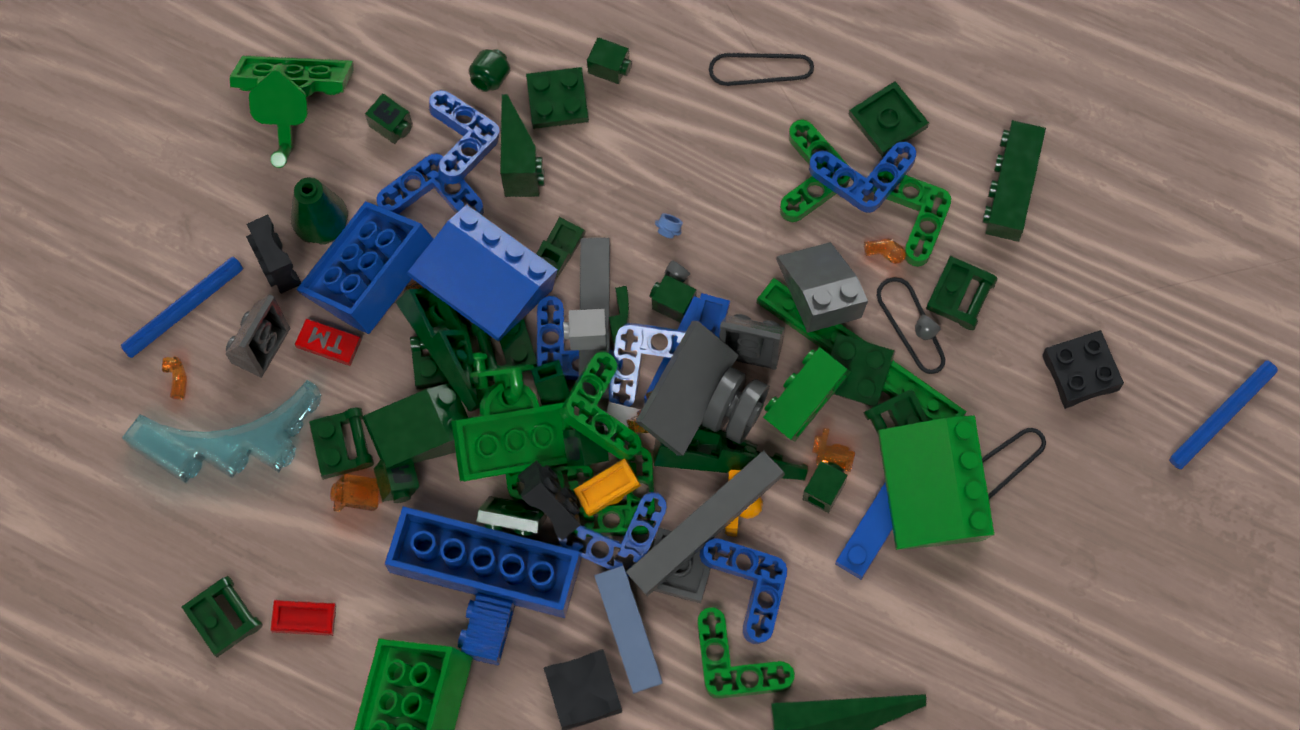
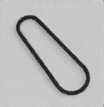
M723 53L714 57L709 65L710 77L714 82L724 86L802 80L811 76L814 71L813 61L808 56L802 54ZM725 57L800 58L809 63L810 70L801 76L725 82L716 78L713 73V66L717 60Z
M893 277L886 279L877 289L878 303L920 370L927 374L938 373L945 366L946 359L936 336L932 340L941 357V364L938 368L930 370L921 364L881 298V290L886 284L900 282L908 288L920 315H925L912 286L902 278Z
M1026 428L982 458L984 463L1028 432L1036 433L1042 441L1041 447L988 494L989 499L1043 452L1046 446V438L1041 431L1035 428Z

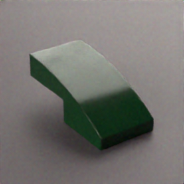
M561 217L558 218L546 241L543 240L536 253L558 269L555 279L563 271L580 244L581 238L586 233L584 229Z
M627 286L615 288L619 315L609 317L614 349L618 330L623 325L629 323Z

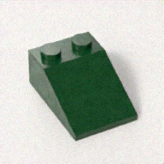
M502 94L500 174L505 197H539V186H545L543 158L537 157L536 146L508 94Z
M449 383L425 389L363 416V421L386 471L456 453L451 421L468 418V415L459 396Z

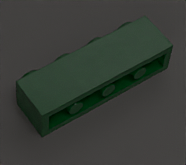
M1012 120L1009 130H1003L1000 146L1005 147L1003 156H997L994 172H998L999 175L997 181L992 180L988 197L993 198L991 207L986 206L982 223L987 224L985 234L1012 241H1020L1046 131L1045 127Z

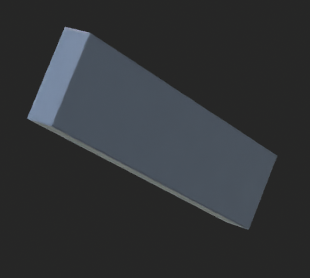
M620 566L594 575L633 693L635 694L663 684L625 567Z

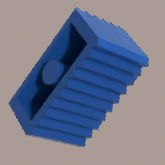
M477 593L475 601H469L466 611V618H469L467 630H461L458 648L472 656V660L499 666L515 608L513 601Z

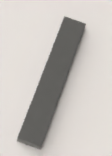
M581 238L580 310L605 309L607 349L579 350V377L587 363L596 353H609L610 238ZM601 362L599 363L598 371L595 373L597 376L604 371L605 365ZM583 383V389L587 394H596L592 384ZM609 384L601 399H609Z
M762 451L627 570L628 576L646 596H649L701 550L705 543L718 535L785 475L783 470Z

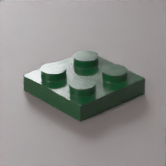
M582 67L526 74L533 129L589 122Z
M896 81L849 110L850 118L882 157L896 143L907 142L929 126L927 119Z
M837 333L831 356L851 371V373L833 395L872 407L879 405L895 350Z
M489 496L479 508L476 522L485 523L484 526L489 529L500 530L506 527L514 529V532L520 535H532V533L539 531L547 519V515L540 509L524 502Z

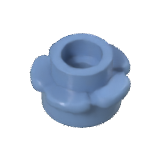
M663 213L659 221H655V225L659 227L658 233L664 237L674 238V235L678 236L682 233L681 226L683 222L673 215Z

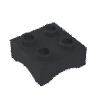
M267 214L248 223L247 226L251 234L246 236L270 286L277 285L281 294L299 286L301 281L297 273L292 269L293 264L288 254L282 251L283 244L278 234L274 233V225L269 215Z
M1101 330L1047 347L1042 355L1055 381L1064 409L1097 396L1120 391L1124 384Z
M536 460L518 475V479L525 485L521 493L522 499L528 505L543 511L550 518L555 534L561 540L581 525L578 515L580 509L576 505L577 497L567 486L562 488L556 482L558 477L549 466L542 467Z
M603 649L574 660L544 667L562 730H569L622 713L621 704Z

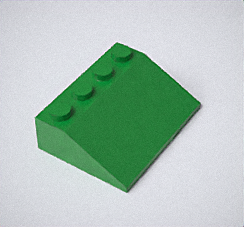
M975 415L942 418L878 430L896 550L979 542L995 535Z
M378 639L354 730H455L473 657L450 646Z

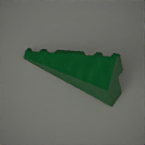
M426 288L407 289L395 303L467 410L472 412L479 409L481 400L478 399L476 392L479 382L478 377H470L474 358L467 325L462 324L461 314Z
M699 427L683 456L676 455L659 440L655 439L653 457L654 466L729 473L730 470H742L761 452L757 451L758 445L744 440L742 444H738L726 438V432L724 431L714 432L710 429ZM775 453L773 457L769 456L783 470L785 475L782 479L805 481L808 465L802 464L800 466L784 462L783 455Z
M926 694L771 703L772 729L874 730L883 724L926 707L927 703Z

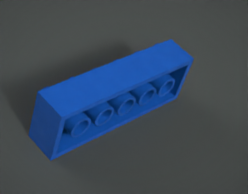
M403 506L385 566L389 573L473 595L480 593L513 601L515 606L565 618L582 560L579 551Z

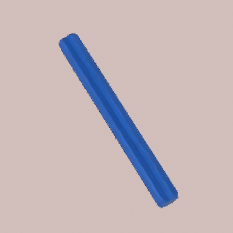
M235 257L229 258L121 344L122 350L128 357H134L243 270L241 263Z
M1265 361L1170 457L1169 461L1177 469H1182L1278 372V368L1272 362Z

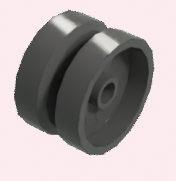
M730 367L719 382L708 404L702 426L718 432L728 422L726 438L742 444L763 409L770 385L754 379L745 387L746 374Z

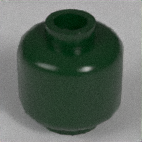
M497 49L480 51L469 67L470 81L477 89L484 92L498 90L510 73V65L506 55Z

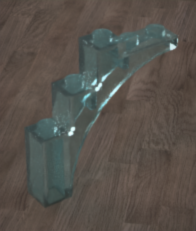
M306 380L290 399L273 412L252 423L228 430L210 432L179 430L161 425L140 414L122 439L130 448L185 484L190 478H194L199 473L203 460L233 478L237 472L240 473L246 467L249 460L248 456L252 455L279 473L283 466L287 467L295 457L294 451L296 447L290 440L291 436L295 437L300 432L303 426L302 421L309 412L313 413L317 409L322 395L315 384Z

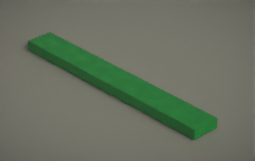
M775 278L772 279L757 298V304L830 355L837 333L865 341L842 324L807 333L789 288ZM894 360L892 361L883 392L894 398L913 389L928 421L965 416L966 410Z

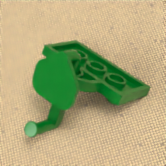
M242 56L229 77L230 88L250 91L249 107L250 114L254 120L261 124L277 125L279 148L270 157L271 164L274 167L282 168L287 163V159L293 149L292 125H299L306 120L308 115L307 97L311 96L315 91L324 92L327 95L343 93L353 73V61Z
M473 353V372L470 373V377H478L479 384L476 387L478 399L481 400L480 415L451 421L460 481L465 482L524 471L536 460L542 467L567 463L563 430L570 429V425L561 416L564 402L539 406L536 395L523 383L522 371L534 369L533 364L486 370L485 359H487V354ZM494 375L495 384L492 387H488L487 376Z

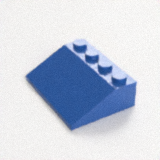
M365 201L296 290L348 325L370 334L412 280L407 275L409 269L434 238L421 223Z
M466 204L447 221L409 269L407 275L499 342L541 299L553 290L558 269Z

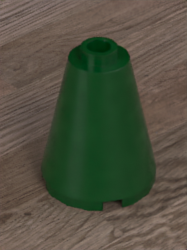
M312 177L301 179L295 185L291 210L293 230L299 238L307 243L312 242L324 245L335 241L346 227L348 210L344 201L319 180Z

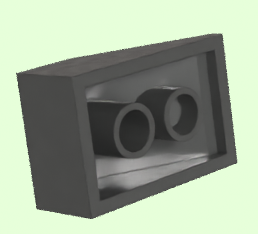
M831 242L777 256L776 260L807 333L862 318L868 302L857 275Z
M271 295L255 303L251 311H247L244 314L240 324L241 328L236 336H232L229 339L225 353L231 364L261 378L291 329L275 297Z
M742 314L727 315L721 321L720 340L738 354L736 361L776 370L785 327H781L774 321L766 320L763 323L753 321L750 317Z

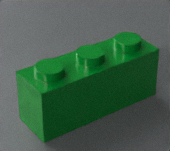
M820 347L817 351L812 349L802 361V364L805 366L798 374L793 373L783 385L785 388L784 392L779 398L774 396L764 409L767 413L763 418L794 442L851 373V371Z

